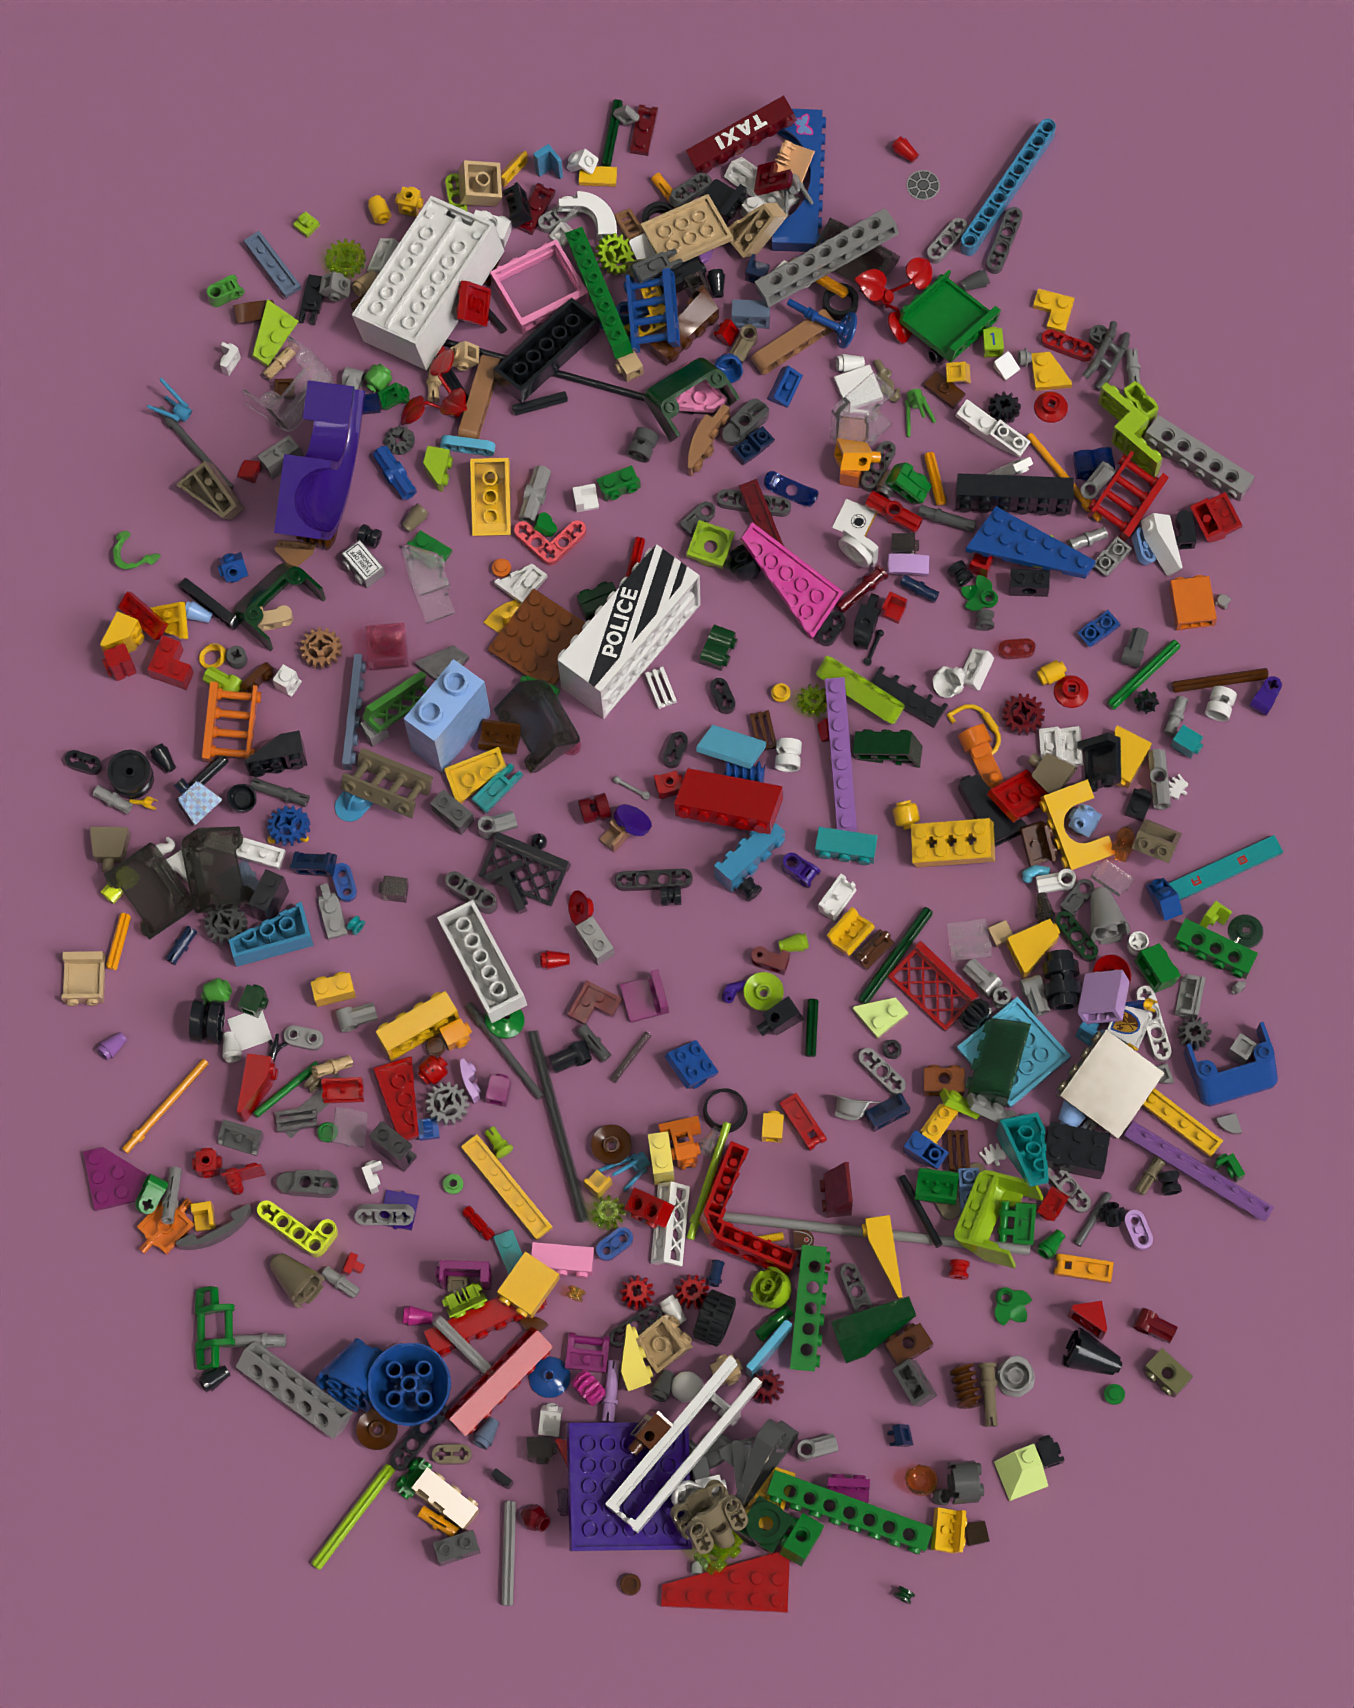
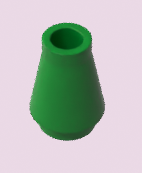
M1056 1229L1051 1235L1038 1243V1254L1046 1260L1053 1258L1065 1235Z

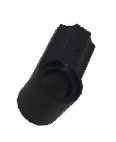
M581 1040L571 1044L568 1049L549 1056L555 1073H558L573 1066L585 1065L592 1060L585 1041Z

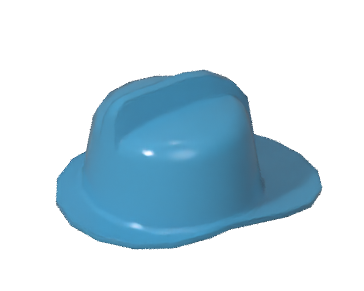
M343 791L335 802V811L340 819L353 822L361 818L373 803Z

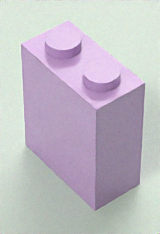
M1123 970L1085 973L1078 1014L1085 1023L1092 1024L1123 1020L1130 982Z

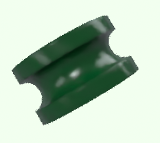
M898 1586L899 1591L895 1592L894 1596L910 1605V1599L914 1598L915 1594L902 1586Z

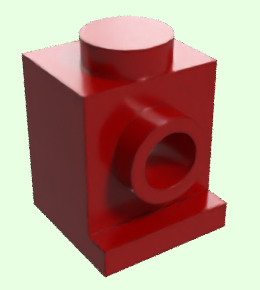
M672 771L662 775H654V783L660 800L678 795L683 781L682 774L678 775L677 771Z

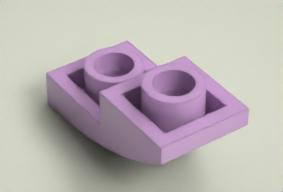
M888 554L887 573L903 576L905 574L927 576L929 575V556L919 554Z
M463 1058L460 1060L462 1078L467 1093L475 1104L481 1100L479 1095L481 1090L473 1082L476 1080L474 1074L476 1069L471 1062L467 1063Z

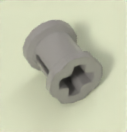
M999 987L994 991L992 1001L995 1008L1003 1009L1010 1003L1011 993L1007 988ZM1002 996L1005 997V1000H1004V999H1002V1000H1000V1001L998 1000V997H1000V998H1001Z

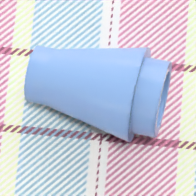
M188 601L185 605L186 618L209 624L213 613L207 611L194 601Z

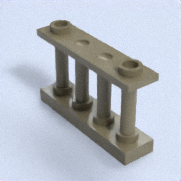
M362 748L359 752L356 766L359 768L353 776L344 773L340 787L343 791L412 819L416 805L414 800L419 793L428 796L431 792L433 776ZM365 771L376 774L371 783L360 779ZM383 778L394 782L389 790L378 787ZM402 785L412 789L406 798L396 794Z

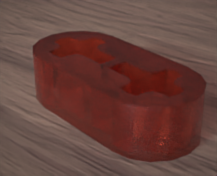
M1029 638L1004 640L999 645L998 653L1001 658L1007 660L1029 658L1034 654L1036 645ZM1026 644L1029 647V651L1025 652V649L1020 648H1024V645ZM1005 646L1011 649L1010 653H1006L1004 650Z

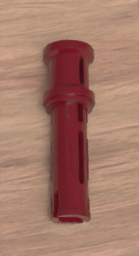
M876 565L875 569L868 576L865 575L862 582L836 603V607L842 613H845L867 592L875 590L876 586L883 579H888L885 570L881 566Z

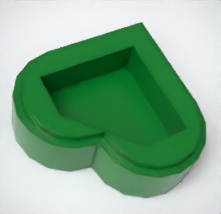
M542 512L536 519L534 530L552 537L557 532V526L552 522V517L548 513Z

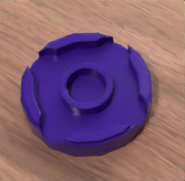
M623 804L618 806L614 813V820L617 825L625 827V831L629 834L644 836L652 827L649 817L637 807Z

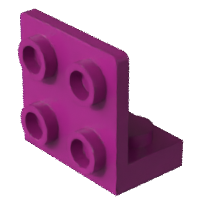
M658 969L651 971V977L620 985L630 1022L669 1013Z

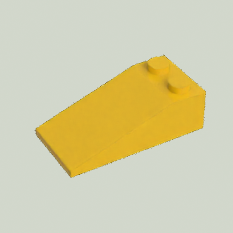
M470 459L472 536L511 535L510 459Z
M890 1215L866 1218L865 1224H862L863 1237L868 1238V1242L897 1299H901L903 1296Z

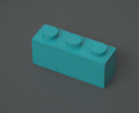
M819 827L815 855L821 859L837 858L841 862H850L851 860L857 861L861 865L874 864L878 835Z

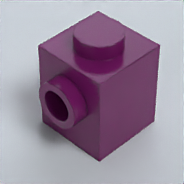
M504 1074L490 1076L485 1097L487 1103L507 1106L512 1085L511 1079Z

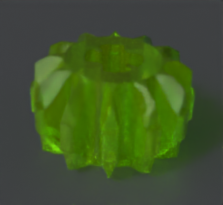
M809 684L808 690L802 688L801 694L797 695L799 700L797 707L802 708V714L808 712L809 718L812 716V713H815V716L818 718L819 712L824 714L826 712L825 688L819 690L818 684L815 685V688H812Z
M607 1195V1201L600 1197L599 1201L601 1204L594 1202L593 1206L596 1209L591 1210V1214L595 1215L592 1219L593 1222H599V1228H602L605 1224L606 1230H610V1225H613L615 1229L618 1228L616 1221L623 1223L624 1220L621 1216L626 1215V1211L621 1210L624 1208V1204H618L619 1198L617 1197L613 1201H611L610 1195ZM607 1209H611V1216H606L604 1212Z

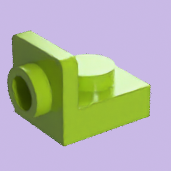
M1215 901L1199 925L1207 928L1209 925L1214 926L1216 921L1225 925L1232 911Z

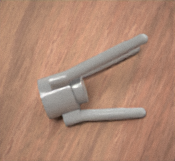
M793 174L791 187L784 190V212L787 214V217L789 192L796 194L801 190L811 205L814 203L796 174Z

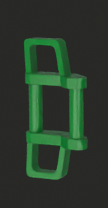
M207 1286L196 1290L197 1369L203 1371L219 1367L220 1347L235 1346V1339H233V1311H235V1305L219 1304L218 1287ZM210 1292V1305L204 1306V1295ZM224 1312L225 1338L205 1341V1316ZM211 1349V1362L205 1365L204 1350Z

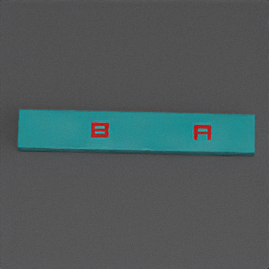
M1275 835L1169 884L1178 893L1179 900L1181 901L1282 855L1284 851Z

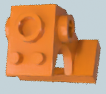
M698 1116L658 1124L660 1132L668 1131L669 1141L672 1140L674 1148H671L672 1159L677 1160L678 1168L685 1170L689 1166L691 1168L696 1167V1164H698L697 1155L701 1154L698 1142L694 1143L693 1139L694 1135L701 1134ZM685 1137L689 1139L687 1142L677 1143V1139Z

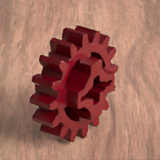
M1019 693L1017 699L1011 696V702L1006 701V707L1002 711L1005 715H1003L1002 720L1007 721L1005 727L1011 726V733L1017 730L1019 736L1022 732H1025V735L1028 736L1030 730L1036 733V727H1042L1041 722L1045 719V716H1043L1045 709L1040 708L1042 702L1036 703V696L1030 699L1028 693L1026 697H1022V694ZM1021 710L1023 711L1024 715H1027L1026 720L1025 717H1023V714H1021Z

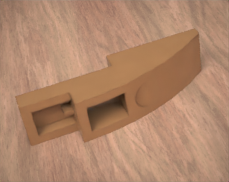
M725 404L720 407L713 418L706 414L699 423L689 448V476L699 472L703 466L702 462L706 457L710 458L713 454V440L718 436L721 426H725L731 417L730 408Z

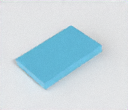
M712 725L697 745L696 752L751 769L766 748V741Z
M785 1320L746 1365V1373L749 1377H754V1374L763 1367L792 1333V1323Z

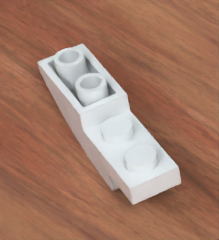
M968 399L955 415L970 427L969 430L1017 457L1023 454L1031 442L1002 420L997 421Z

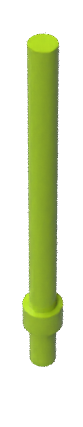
M723 1122L695 1212L691 1215L689 1221L691 1224L687 1239L694 1241L698 1226H701L698 1219L713 1183L731 1127L730 1123Z

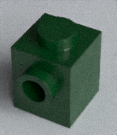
M247 984L238 1004L240 1012L259 1018L262 1009L265 1010L269 1002L264 988L253 984V986Z

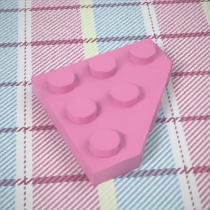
M703 380L675 398L679 404V411L714 413L723 404H726L728 400L719 389L710 387L706 380Z

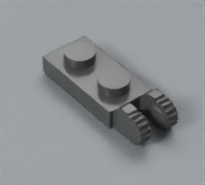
M674 248L631 265L630 269L638 283L641 284L661 275L662 269H675L679 267L683 261L681 258L672 262L668 260L677 254Z

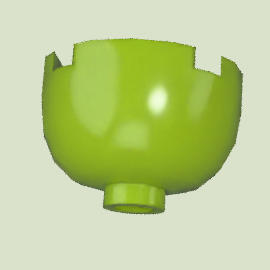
M770 1266L764 1272L761 1270L757 1273L750 1286V1291L753 1292V1297L751 1298L756 1304L766 1309H776L782 1307L789 1300L792 1293V1285L789 1277L784 1272Z

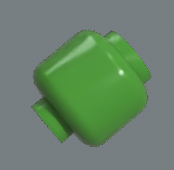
M380 363L372 365L364 376L367 382L366 387L373 392L386 388L392 381V371Z
M215 978L203 985L201 997L206 999L209 1004L212 1000H221L225 1003L230 1000L232 988L226 979Z

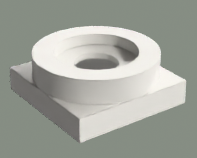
M848 524L843 530V537L838 542L840 549L857 565L867 568L869 565L873 567L878 561L879 547Z

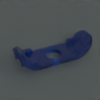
M769 471L764 478V485L768 490L800 505L810 507L817 500L819 494L817 489L789 479L776 471ZM795 485L797 493L795 495L787 494L786 489L788 486Z

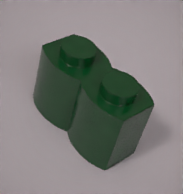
M714 624L700 655V663L722 671L724 666L727 667L731 658L728 654L731 649H735L738 642L736 632Z

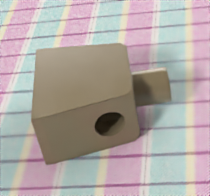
M1033 753L1028 760V763L1036 768L1031 776L1049 794L1065 788L1078 769L1077 765L1051 753H1046L1043 759Z
M90 827L93 858L97 863H102V872L113 873L114 863H124L131 833L128 827Z

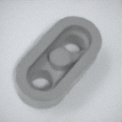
M293 1025L284 1032L286 1043L292 1047L317 1051L324 1045L322 1033L315 1029ZM293 1032L297 1033L295 1038L290 1037ZM315 1036L317 1037V1040L315 1042H311L310 1038Z

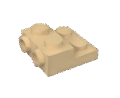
M670 1314L659 1318L636 1339L638 1347H643L646 1359L657 1374L661 1373L671 1363L680 1359L693 1348L691 1345L692 1339L689 1334L683 1333L678 1327L680 1325L679 1320L673 1315L670 1316Z

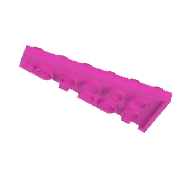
M753 522L750 523L740 538L741 542L806 634L812 639L844 592Z

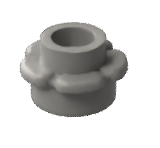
M1027 348L1018 351V364L1025 367L1032 361L1031 352H1027Z

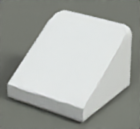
M560 222L549 236L553 241L557 239L563 248L568 244L565 233L573 229L567 223Z
M1009 352L998 358L993 366L1005 381L1020 370Z

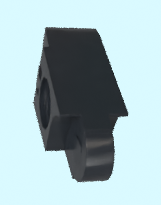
M871 593L867 605L861 604L854 623L853 644L865 650L869 648L881 613L879 612L880 609L876 608L879 595Z

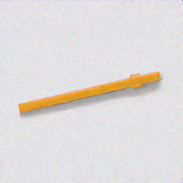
M1032 432L1029 433L1026 438L1031 441V444L1059 477L1070 478ZM1074 483V495L1081 502V507L1086 512H1089L1090 510L1087 507L1092 500L1083 497L1081 490ZM1094 512L1092 515L1096 522L1103 518L1097 512Z
M202 1059L141 1128L139 1130L136 1129L131 1134L132 1138L122 1147L125 1153L128 1154L138 1142H142L145 1138L144 1135L206 1068L209 1063L205 1059Z

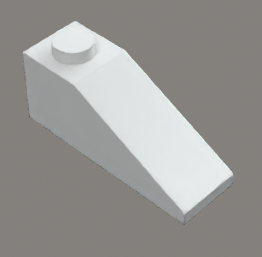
M1152 513L1141 520L1144 538L1166 575L1170 576L1182 569L1170 515Z

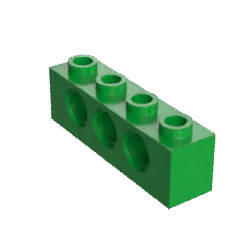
M1186 918L1173 943L1178 950L1182 952L1188 951L1201 961L1207 960L1213 963L1212 965L1215 968L1230 971L1231 975L1239 979L1247 978L1258 955L1257 952ZM1197 938L1202 944L1195 945L1191 940ZM1216 947L1220 953L1214 954L1210 951V948ZM1235 956L1238 962L1233 963L1229 961L1228 957Z

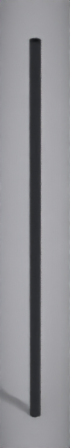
M447 339L443 346L451 348L459 342ZM479 348V356L500 358L501 361L507 357V355ZM557 370L552 375L645 401L644 393L561 370ZM681 411V412L688 413V414H691V415L694 414V412H690V411Z

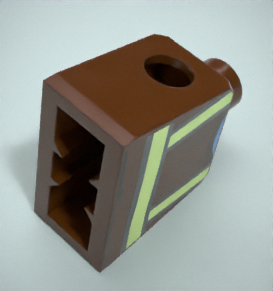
M650 1409L631 1432L630 1436L634 1441L627 1449L635 1456L643 1448L651 1450L674 1424L659 1411ZM647 1432V1433H648V1436H647V1438L645 1439V1438H644V1435H645V1433Z

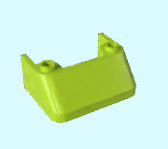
M990 1170L980 1172L976 1177L954 1231L957 1242L985 1261L1015 1269L1016 1263L1010 1251L999 1248L998 1244L989 1241V1238L999 1216L998 1212L999 1208H1001V1201H1010L1009 1208H1014L1016 1202H1021L1023 1196L1042 1201L1043 1195L1039 1186L1029 1187L1022 1178Z

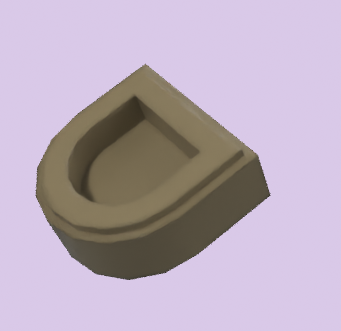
M448 1276L447 1287L449 1293L454 1292L456 1298H458L456 1290H458L460 1297H463L464 1294L461 1288L467 1293L465 1286L469 1285V1277Z

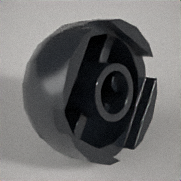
M744 544L733 549L729 553L731 557L728 560L725 559V567L729 573L741 581L755 579L762 571Z

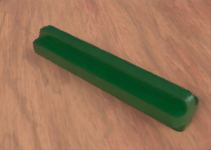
M808 999L806 1057L816 1056L818 999Z

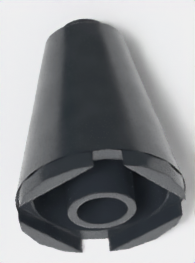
M1079 1327L1078 1330L1075 1329L1066 1345V1349H1068L1067 1356L1063 1355L1062 1365L1065 1367L1107 1375H1114L1115 1372L1119 1373L1122 1367L1121 1357Z

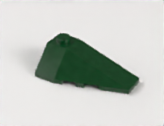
M908 1296L832 1321L831 1324L846 1364L866 1357L871 1351L886 1341L887 1338L916 1317V1313Z

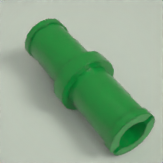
M784 1305L775 1315L769 1316L767 1318L768 1321L759 1329L754 1331L756 1336L762 1342L765 1341L785 1320L794 1315L792 1310L787 1305Z

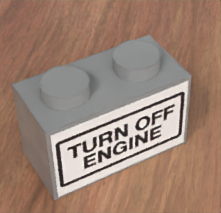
M360 540L342 553V564L348 571H353L355 574L354 578L360 585L363 583L368 588L385 575L384 567Z

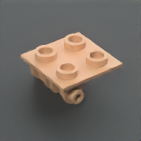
M785 140L784 143H781L780 153H777L778 159L775 158L778 165L777 172L791 169L793 174L798 175L802 183L815 151Z

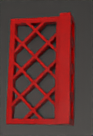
M921 940L910 954L888 975L902 991L945 1031L962 1015V1012L975 999H979V995ZM916 954L922 959V967H910V960ZM910 970H922V981H911ZM925 970H934L936 972V981H925ZM899 971H908V981L899 982L894 976ZM947 983L951 986V994L939 995V984ZM911 984H922V995H913L911 993ZM925 984H936V995H925ZM951 997V1008L939 1009V998ZM953 997H962L967 1003L962 1008H953ZM925 998H937V1009H928L925 1006ZM951 1011V1019L945 1025L939 1020V1012Z

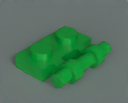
M1002 1200L1001 1208H999L998 1215H1000V1225L997 1227L998 1241L1006 1242L1007 1235H1013V1243L1033 1245L1036 1203L1016 1202L1015 1209H1009L1010 1201ZM1008 1217H1014V1228L1008 1227Z

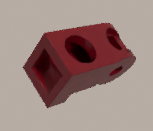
M758 946L752 950L751 959L754 966L785 975L790 960V952L782 950L780 955L770 952L762 946Z

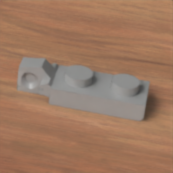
M328 883L320 885L323 896L318 897L319 906L328 939L331 940L348 935L336 892H330Z
M970 1092L966 1097L970 1110L997 1123L1001 1119L1019 1116L1015 1111H1007L1000 1104L992 1103L982 1095H975Z

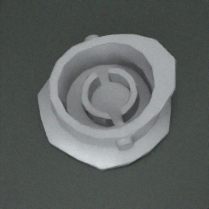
M1020 1355L1004 1360L996 1371L997 1385L1004 1395L1021 1397L1034 1386L1035 1374L1027 1359Z

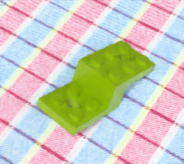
M1106 382L1101 387L1098 404L1119 421L1114 426L1111 443L1126 456L1133 451L1134 454L1131 460L1151 476H1157L1163 458L1157 450H1152L1143 439L1149 422L1148 415L1145 411L1135 407L1129 398L1122 396L1115 386L1109 385Z

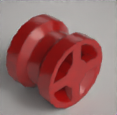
M951 1259L949 1262L951 1271H949L948 1277L957 1280H967L969 1277L967 1268H969L970 1262L962 1259Z

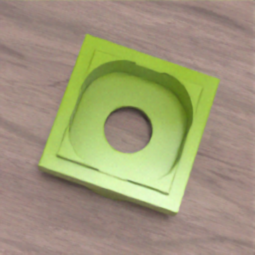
M699 520L686 557L694 559L704 566H715L723 569L725 559L729 555L735 537V532ZM714 541L717 544V550L713 553L707 552L704 549L705 543Z

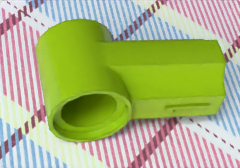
M212 666L207 668L202 679L203 682L209 685L210 681L218 682L220 688L225 691L239 692L240 686L243 683L237 676L227 675Z

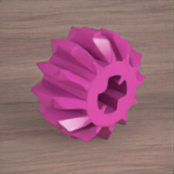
M586 1370L578 1373L571 1381L572 1387L592 1406L599 1403L606 1395L602 1385Z

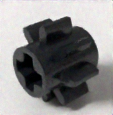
M1148 688L1142 692L1138 691V698H1134L1138 712L1141 710L1145 714L1151 711L1155 712V706L1159 704L1155 691L1150 693Z
M1108 1202L1104 1204V1208H1100V1222H1105L1106 1226L1117 1227L1121 1224V1221H1125L1124 1207L1119 1208L1118 1203Z

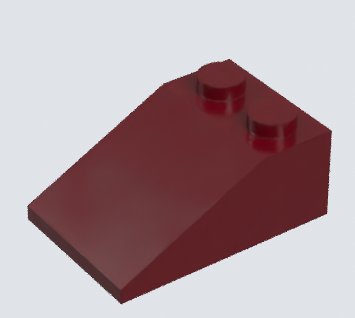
M844 1162L823 1173V1180H820V1191L825 1192V1200H822V1211L827 1212V1218L852 1215L853 1198L849 1162Z

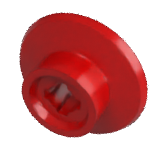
M1045 392L1035 400L1034 411L1042 421L1055 423L1066 416L1068 403L1059 393Z
M1074 675L1061 678L1054 686L1055 699L1060 705L1067 708H1077L1083 705L1089 695V689L1085 681ZM1068 688H1074L1075 692H1069Z
M579 890L574 891L569 898L568 910L572 922L575 925H579L587 920L588 917H591L594 912L592 900Z

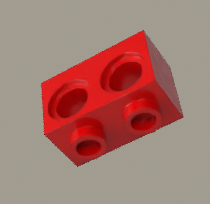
M634 1187L624 1210L631 1212L630 1217L638 1221H642V1218L646 1219L645 1224L656 1228L657 1225L665 1228L675 1205Z

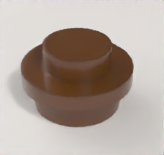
M438 1036L431 1037L426 1043L428 1054L436 1057L442 1055L446 1050L445 1041Z

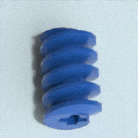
M726 761L724 775L764 782L765 765L761 767V763L758 761L756 766L753 765L751 769Z

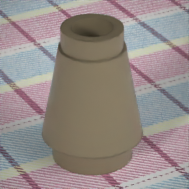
M417 503L410 509L402 526L408 532H411L427 519L428 511Z

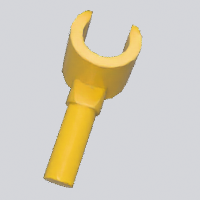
M149 796L144 800H129L130 803L143 805L150 810L157 809L151 806L154 801L158 802V800Z

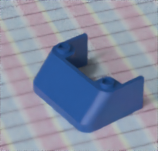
M1260 1022L1256 1030L1260 1044L1255 1047L1253 1052L1255 1062L1218 1072L1215 1064L1209 1060L1197 1062L1191 1043L1186 1045L1183 1054L1199 1099L1203 1105L1208 1107L1269 1090L1276 1085L1278 1074L1275 1054L1264 1022Z

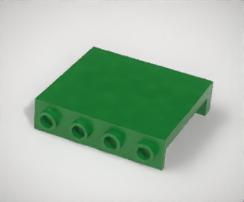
M948 270L944 275L940 274L932 285L929 284L921 295L917 294L911 304H906L901 309L899 323L951 363L983 335V329L992 327L997 322L1001 309L997 306H994L991 310L987 309L949 279L951 271Z

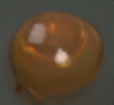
M918 1464L911 1469L909 1468L905 1475L907 1488L916 1496H927L937 1487L938 1479L936 1472L929 1466Z

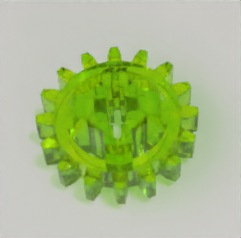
M347 238L344 239L343 243L337 240V245L330 244L332 250H326L327 256H325V261L330 272L334 271L343 274L346 278L347 275L354 278L355 272L360 274V268H365V251L361 249L360 243L355 245L353 239L350 243L347 241Z

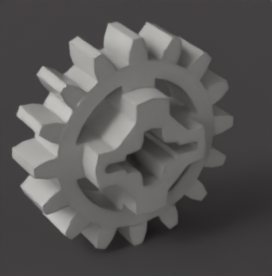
M450 1082L447 1083V1086L440 1083L439 1089L433 1086V1093L428 1092L427 1097L429 1099L425 1101V1105L429 1107L426 1108V1113H432L430 1118L431 1120L436 1118V1124L443 1121L444 1126H447L448 1122H451L454 1126L456 1119L461 1122L463 1119L461 1115H467L468 1111L465 1109L469 1108V1103L466 1102L469 1097L467 1095L463 1096L464 1089L457 1090L458 1084L451 1087ZM456 1096H457V1098L459 1099L460 1103H458V1102L456 1101V1099H455ZM449 1099H451L450 1104L445 1108V1110H443L444 1104H446L449 1101ZM434 1103H435V1106L438 1107L439 1112H437V1110L435 1109Z

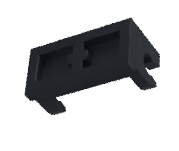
M516 182L503 192L504 196L513 193V195L506 198L510 211L509 220H512L514 228L532 220L527 194L520 184Z

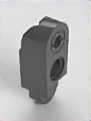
M759 399L749 400L723 429L722 439L727 445H737L739 442L741 443L746 440L750 433L766 423L769 417V408L766 403ZM741 422H747V423H749V424H747V425L744 426V425H741L740 423H741Z
M327 1170L284 1172V1174L279 1175L276 1181L279 1190L284 1194H290V1196L331 1198L337 1194L340 1187L334 1173ZM304 1180H310V1186L305 1188L301 1186ZM327 1182L331 1184V1188L323 1186Z

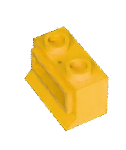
M940 1103L919 1133L938 1144V1140L952 1120H956L959 1111L945 1106L944 1103Z

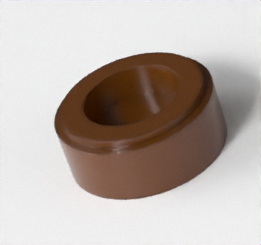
M626 1574L620 1581V1588L624 1594L633 1596L640 1591L641 1581L635 1574Z

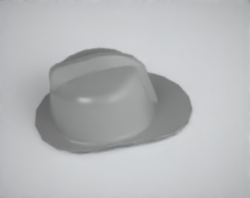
M832 1094V1096L836 1097L835 1115L846 1120L854 1121L861 1118L869 1103H881L879 1101L849 1099Z

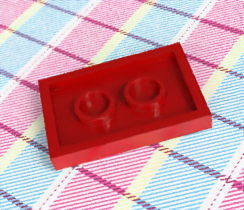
M461 281V286L458 289L460 297L459 305L456 308L457 319L487 327L491 289L470 281Z
M1027 769L990 789L987 793L991 800L1013 823L1040 808V797L1049 794L1031 776L1032 774Z

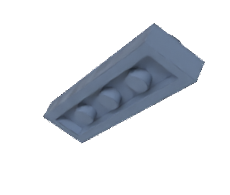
M260 231L244 240L247 248L285 298L301 289V285Z

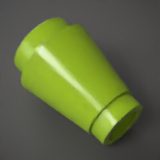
M799 932L780 940V951L805 952V949H809L806 933L801 934Z

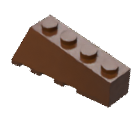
M703 285L698 289L700 294L695 299L690 298L688 300L687 306L682 313L678 312L681 346L672 347L666 340L650 343V352L666 366L670 362L676 361L679 354L692 345L694 339L701 337L705 333L706 328L710 324L714 325L719 319V308ZM667 325L659 332V334L665 333V331H667Z

